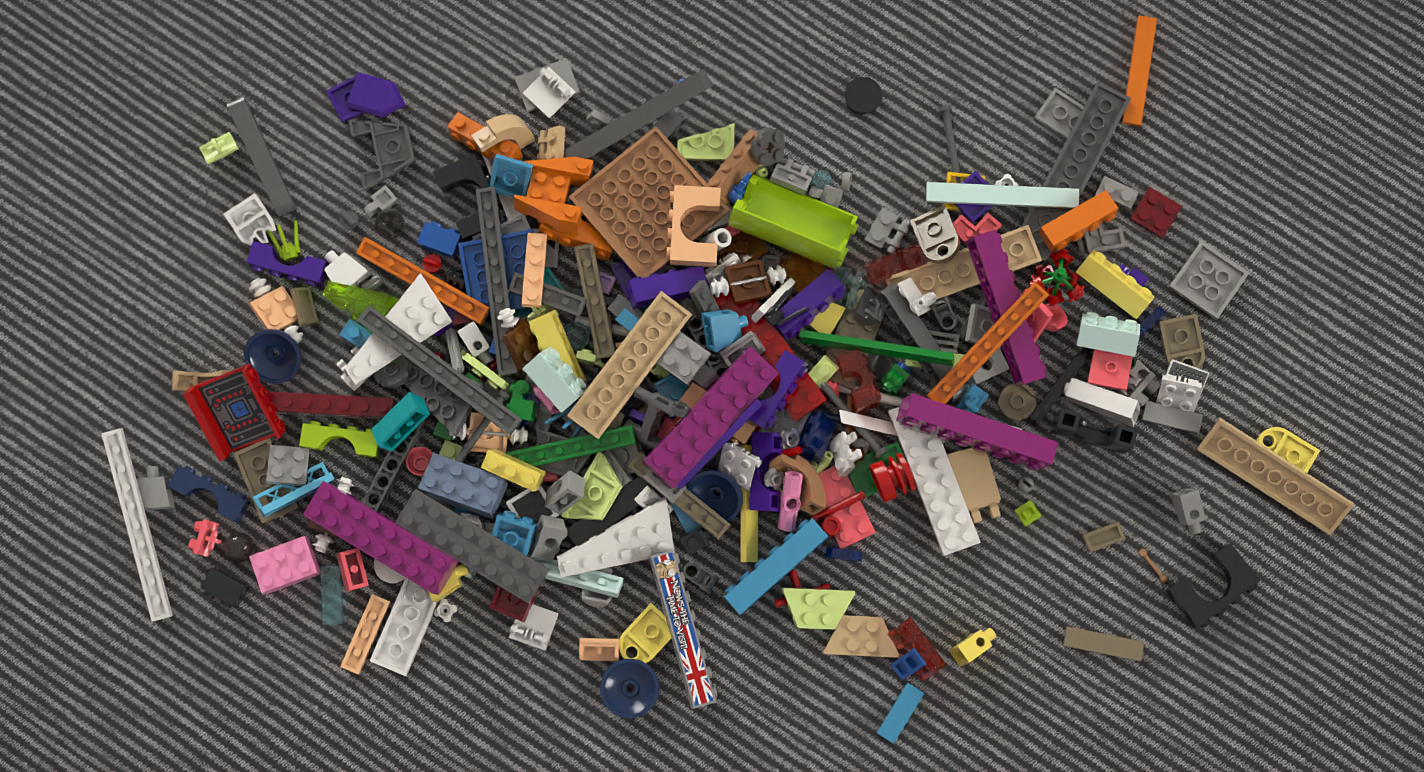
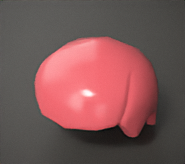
M1048 303L1045 306L1054 316L1045 327V330L1056 332L1067 325V316L1059 305L1049 306L1050 304Z

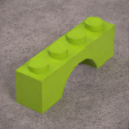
M309 421V424L303 423L299 446L302 448L322 451L330 441L343 438L353 444L356 454L359 456L379 459L380 447L377 446L371 429H366V432L358 431L359 428L347 426V429H341L340 425L328 424L327 427L321 426V423L316 421Z

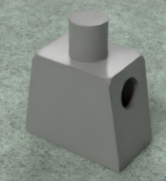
M158 466L146 467L147 478H137L144 510L175 509L172 490L167 487L170 482L169 478L159 477Z
M1187 488L1170 493L1180 524L1188 525L1190 535L1202 532L1199 522L1204 521L1206 518L1199 490Z

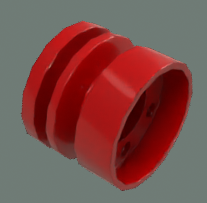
M900 452L895 454L897 463H895L891 456L888 457V467L881 460L869 465L874 484L884 503L897 498L896 488H899L903 495L907 494L905 485L910 492L916 490L912 470Z

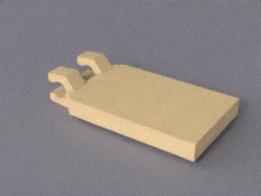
M972 447L947 454L973 524L982 521L980 508L988 506L992 519L1001 515L997 505L1000 503L1001 497L987 452H977Z

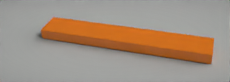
M1140 15L1137 17L1126 96L1130 97L1131 100L1123 113L1121 124L1138 127L1142 124L1157 18Z

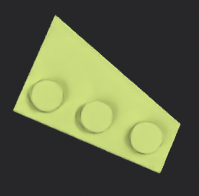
M735 123L720 129H713L710 132L679 139L677 150L686 160L725 161L734 149Z

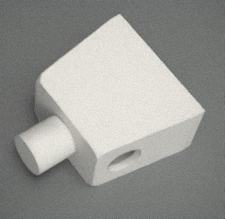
M332 250L324 257L329 262V265L324 270L337 292L343 298L371 276L363 266L345 252L338 256Z
M474 321L457 331L474 358L479 357L484 365L493 361L492 356L488 352L490 346ZM480 342L482 348L476 350L474 344Z

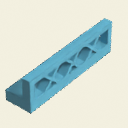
M321 462L308 469L307 475L310 474V477H307V485L301 488L275 485L254 496L253 500L261 515L265 518L317 492L322 481L333 484L334 477L332 473H329L324 463ZM321 468L324 476L312 479L313 472ZM280 488L291 489L289 494L283 497L277 496ZM264 496L273 498L271 503L263 507L259 501Z

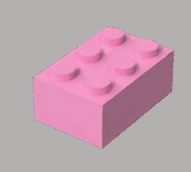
M306 536L249 556L261 593L263 594L272 593L322 574L310 538Z

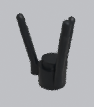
M794 287L786 290L773 307L763 315L771 326L774 327L778 324L781 327L785 322L809 309V307H805L783 319L781 318L783 313L778 308L788 298Z

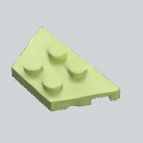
M464 350L461 351L462 359L473 367L472 371L480 378L483 376L489 379L487 381L488 384L496 390L500 387L512 396L509 393L510 384Z
M598 452L583 477L585 478L583 498L563 512L562 517L603 520L623 487L605 454Z
M781 587L782 594L786 598L788 609L793 615V621L797 628L836 629L855 595L853 590Z

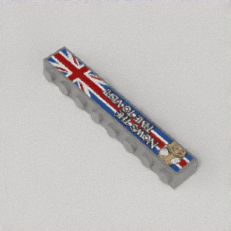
M669 550L648 556L690 707L695 709L715 703V697H718L715 686H712L710 682L712 673L710 667H706L704 659H707L704 647L701 648L699 643L701 634L694 625L696 616L694 610H690L688 602H691L688 590L685 591L683 583H685L684 574L679 572L678 564H680L678 553H674V550Z

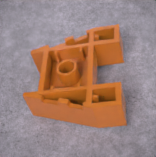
M566 157L523 161L533 165L531 180L526 197L514 195V210L526 216L528 214L536 218L538 222L552 226L558 232L578 235L582 207L567 205L566 201L571 185L581 187L592 178L593 160Z

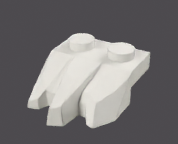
M256 193L223 214L239 239L250 246L253 243L254 237L261 243H269L265 231L276 230L272 217Z

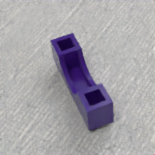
M255 241L252 243L246 261L254 271H269V274L275 277L284 275L290 281L298 282V280L305 281L306 285L312 287L317 285L323 286L327 274L324 269L329 265L325 260L307 256L297 265L286 266L279 263L276 257V250L272 246Z
M785 350L775 365L780 375V386L777 392L768 399L759 400L762 406L749 420L764 429L772 427L776 421L775 415L785 407L787 396L795 391L797 387L796 382L799 377L803 378L808 370L806 366L808 364Z
M752 433V454L758 456L762 463L758 468L755 467L750 487L749 510L780 512V492L764 484V475L769 469V462L782 453L780 433Z

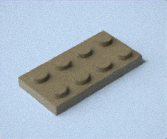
M846 307L835 335L874 341L882 321L867 326L854 315L855 310ZM829 347L826 356L839 367L829 380L853 391L864 366L866 356L869 353Z
M271 438L233 453L252 500L257 494L275 486V484H266L270 445H273ZM282 487L278 490L277 496L283 497L289 494L291 489ZM264 496L259 501L263 507L271 503L273 498ZM254 502L263 524L299 509L298 503L295 502L263 518Z

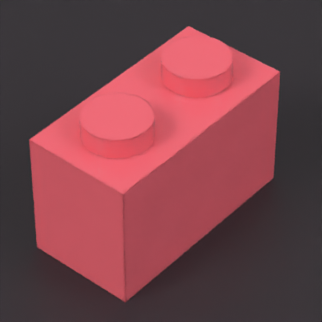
M355 548L336 554L346 592L369 586L360 549Z

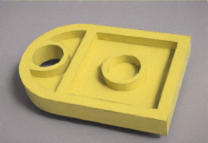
M1281 427L1269 428L1263 431L1257 438V442L1264 445L1263 438L1265 436L1270 437L1272 445L1267 448L1306 473L1320 452L1316 447Z
M652 603L621 635L619 650L624 659H637L648 663L671 640L665 616ZM629 647L637 649L636 657L629 658L626 651Z

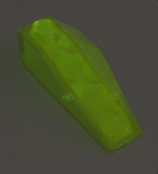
M332 281L327 282L322 294L338 308L346 309L352 314L351 318L355 321L369 305L383 316H386L399 301L398 298L386 293Z

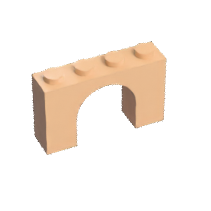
M675 185L674 191H670V203H673V210H669V221H672V228H668V240H671V247H667L666 258L670 259V265L716 267L718 244L690 241L683 235L680 224L683 218L693 211L719 212L721 188Z

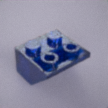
M818 410L815 415L810 416L804 427V431L807 432L800 438L797 447L800 446L802 449V453L798 455L820 463L823 459L836 425L823 412Z

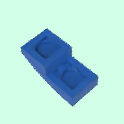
M913 648L894 661L891 667L900 679L904 680L925 666L926 663L916 649Z

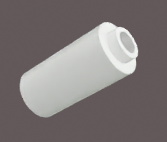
M720 228L703 237L699 243L718 244L717 251L727 247L731 243L732 238L728 230Z

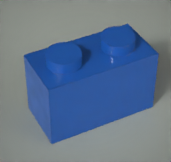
M434 221L431 224L425 222L417 244L424 249L455 260L459 250L458 243H462L463 240L459 234L460 232L453 228L448 230L441 228L442 225Z

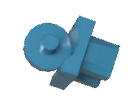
M973 383L955 405V408L975 414L980 410V406L988 398L989 394Z

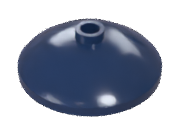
M263 329L256 332L247 341L244 349L246 365L251 364L252 368L258 373V379L266 383L280 384L287 382L296 375L301 366L302 355L297 342L289 334L281 330Z
M714 469L703 470L697 473L688 483L687 490L727 522L733 520L740 512L743 504L742 491L738 483L727 473Z
M622 659L612 664L605 671L600 684L601 698L605 706L613 714L622 718H637L646 714L655 705L659 695V681L654 670L645 662L637 659ZM628 685L634 686L633 692L627 691Z

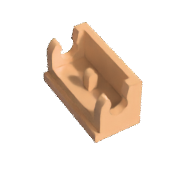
M580 638L579 658L580 660L619 661L620 639Z

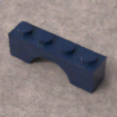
M187 465L185 468L178 466L167 487L188 497L195 492L209 490L218 501V513L240 523L250 505V502L245 500L247 496L237 491L235 494L229 492L230 487L219 483V485L212 483L213 479L203 474L201 477L196 475L197 470Z

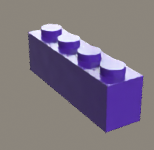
M689 266L685 270L678 271V269H673L665 274L654 273L645 278L634 277L629 281L626 289L632 309L650 306L660 291L673 300L691 297L689 294L690 290L698 281L705 280L707 285L708 282L703 266Z
M827 269L780 309L783 313L781 318L783 319L805 307H809V309L785 322L781 327L776 324V328L787 340L795 337L802 327L811 324L815 316L825 312L834 300H839L844 295L846 289L843 284Z

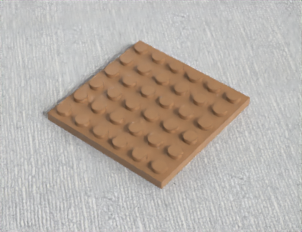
M655 126L568 197L575 206L582 207V215L634 275L645 278L656 273L670 261V259L666 258L667 247H671V240H668V228H672V221H669V210H673V203H670V191H674L675 185L709 187V185ZM720 199L719 212H690L683 218L680 224L681 231L687 239L694 242L727 215L730 209Z

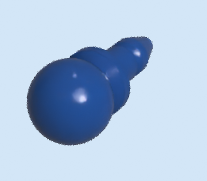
M750 172L743 176L738 185L735 184L733 186L734 189L729 191L728 200L731 203L735 204L738 199L742 200L743 194L746 192L745 187L751 178Z

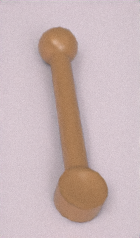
M1140 549L1138 552L1139 555L1146 559V561L1150 564V566L1160 577V581L1162 583H1166L1168 580L1165 575H1162V573L1158 570L1155 564L1147 556V551L1145 549Z

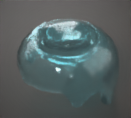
M570 322L563 328L573 350H581L589 343V329L583 323Z

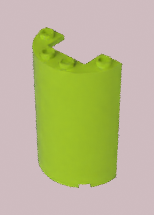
M753 174L742 200L738 199L732 209L729 226L832 269L840 268L848 252V248H846L851 234L855 235L859 224H856L858 216Z

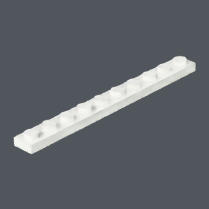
M123 428L101 433L151 621L171 617L173 615Z

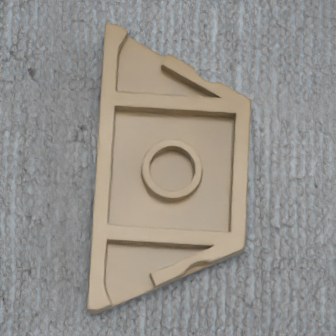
M843 615L823 651V654L899 658V653L882 617Z

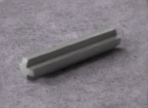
M449 328V330L445 331L451 364L455 370L461 373L464 372L457 332L453 328Z

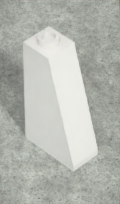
M1074 378L1071 379L1070 383L1067 382L1064 388L1065 397L1068 401L1134 428L1141 411L1138 400Z

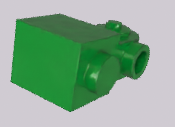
M895 363L881 379L879 384L882 386L880 388L888 395L890 393L895 395L910 375Z
M524 380L511 383L509 393L512 394V398L507 403L506 408L522 420L534 422L537 403L525 399V395H528L532 390L530 383Z

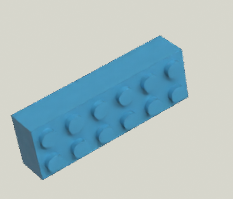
M813 518L810 521L804 520L797 529L799 531L793 534L791 532L783 539L784 544L781 547L776 545L769 552L770 556L766 560L760 559L754 565V571L751 573L747 571L739 578L741 582L737 586L732 584L724 591L726 594L724 599L739 616L827 539L828 535Z

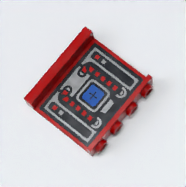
M251 364L189 387L183 394L219 462L225 460L231 452L273 436L279 439L285 432L284 422L277 416L276 407L267 397V390L261 385L258 373L252 368Z

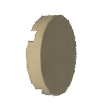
M1014 383L1008 384L1001 390L998 396L997 404L999 411L1009 420H1025L1033 414L1036 408L1035 393L1025 384L1015 386Z

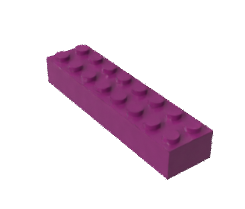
M996 229L974 236L966 241L994 324L1021 296L1019 289L1014 284V273L1012 270H1009L1007 264L1009 262L1008 255L1005 251L1003 252L1001 247V235L996 232ZM1027 319L1001 345L1015 386L1045 378V373L1047 372L1044 362H1041L1039 357V346L1037 343H1034L1032 337L1034 336L1033 328L1031 325H1028Z
M752 347L746 348L688 411L687 416L683 417L642 463L668 488L674 489L779 373Z
M914 393L902 399L896 419L905 428L911 429L915 427L923 434L930 435L933 433L938 435L937 438L948 441L951 439L956 441L955 444L966 447L968 445L974 447L973 450L984 453L986 451L992 453L991 456L1002 459L1004 457L1010 459L1009 462L1020 465L1022 463L1027 465L1028 469L1035 471L1053 465L1058 446L1056 441Z
M322 481L303 513L305 517L432 594L440 595L459 562L378 511L325 481Z

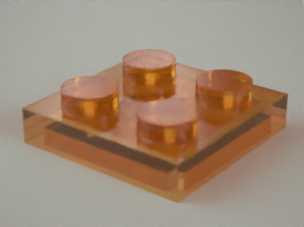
M794 252L780 265L786 272L785 280L787 281L789 278H792L796 282L793 287L799 292L827 270L820 263Z

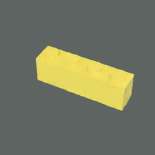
M1093 250L1076 271L1077 274L1135 319L1141 315L1154 298L1149 289L1141 287L1132 276L1123 273L1118 265L1109 262L1101 252Z
M552 310L529 321L530 330L537 337L539 350L542 352L549 346L557 350L560 354V359L572 367L575 376L585 381V376L556 311Z

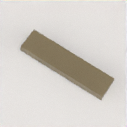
M1066 626L1063 646L1141 661L1144 642Z

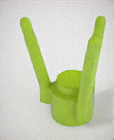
M294 220L295 246L292 243L286 242L280 225H277L283 243L281 247L270 230H266L281 259L291 261L299 257L298 253L301 251L299 248L297 220Z

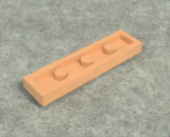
M528 233L522 307H542L547 234Z
M373 594L371 595L340 667L360 674L389 608L390 601Z

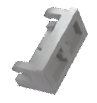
M750 331L719 353L728 367H730L746 348L752 347L759 355L766 352V349L757 335Z
M650 470L643 477L671 503H674L686 489V486L682 489L677 486L674 489L668 488Z

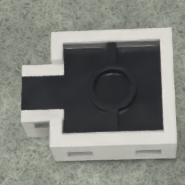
M542 485L537 491L533 492L526 489L506 502L511 512L515 513V517L521 519L523 516L534 519L533 523L538 524L541 515L555 518L560 517L558 513L545 507L546 492Z

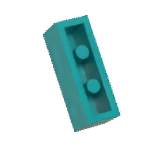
M409 392L371 429L377 446L392 452L430 415L422 397Z

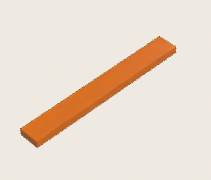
M367 237L363 238L356 251V254L410 285L421 273L441 303L480 325L484 324L490 313V307Z
M1034 282L926 396L931 400L946 404L1049 294Z

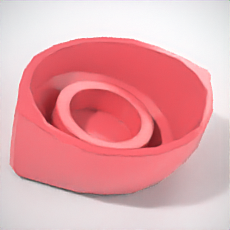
M424 447L412 448L406 458L408 470L414 475L423 476L433 453Z

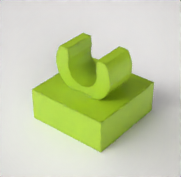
M1031 500L1014 510L1024 527L1041 517V514Z

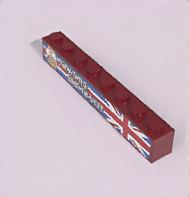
M267 391V397L276 407V414L381 420L397 404V401L393 398Z

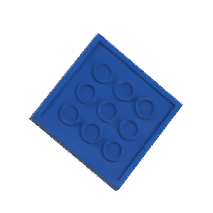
M533 229L502 235L508 289L515 272L524 275L528 233H534ZM482 239L458 243L467 295L490 307ZM509 291L511 310L530 308L522 307L521 295Z

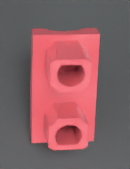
M205 519L203 521H196L194 531L199 532L197 540L192 538L189 541L188 548L193 550L195 554L209 557L215 543L221 544L222 541L217 539L219 523Z

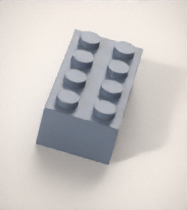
M433 453L418 489L433 499L494 520L508 483L505 478Z

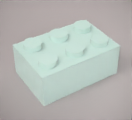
M1093 312L1083 313L1077 346L1135 357L1140 336V324L1129 319L1121 321L1114 316H1106L1105 318L1099 317L1098 314Z
M550 346L522 368L561 413L587 390L585 382L575 376L572 367L564 363L560 359L558 351Z

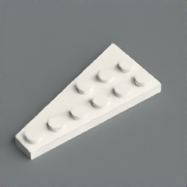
M421 273L385 316L419 343L452 322ZM372 333L344 370L354 385H356L402 354Z
M666 497L659 499L657 503L651 506L648 505L639 513L631 515L607 528L605 532L598 536L595 535L589 538V541L580 546L577 545L557 556L560 577L649 559L648 556L674 550Z

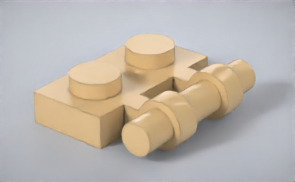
M556 126L548 129V131H540L537 160L564 158L565 127Z

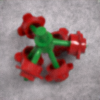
M1066 249L1051 253L1050 257L1054 259V264L1059 267L1055 271H1053L1051 265L1042 266L1038 264L1035 267L1037 271L1036 277L1034 278V275H1031L1033 281H1030V285L1036 282L1045 290L1044 284L1051 281L1055 283L1054 288L1047 290L1049 296L1046 298V301L1050 305L1055 306L1059 302H1064L1062 292L1058 289L1059 285L1069 288L1066 292V295L1069 297L1068 302L1077 301L1084 295L1083 289L1085 286L1076 284L1081 276L1076 272H1071L1070 269L1063 268L1073 261V257L1068 254Z

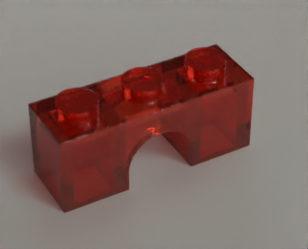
M914 244L863 264L869 282L876 284L891 278V275L897 272L912 270L927 264L921 246Z
M860 349L838 355L836 363L842 378L856 377L861 382V386L850 393V399L856 414L878 407L881 394L879 389H875L873 385L874 376L866 367L868 362L865 354H861Z
M911 617L887 634L898 649L907 648L912 650L915 648L925 661L926 665L916 671L922 681L933 676L946 665Z

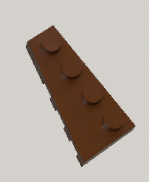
M741 231L739 235L736 234L731 239L732 242L726 248L718 252L719 256L716 263L720 265L719 260L721 259L724 262L722 258L733 252L737 254L741 263L751 262L768 252V250L759 238Z

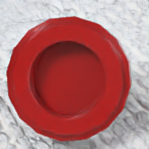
M429 254L423 259V267L428 273L435 274L441 270L442 261L437 255Z
M829 516L822 521L821 528L828 536L832 537L839 533L841 523L836 517Z

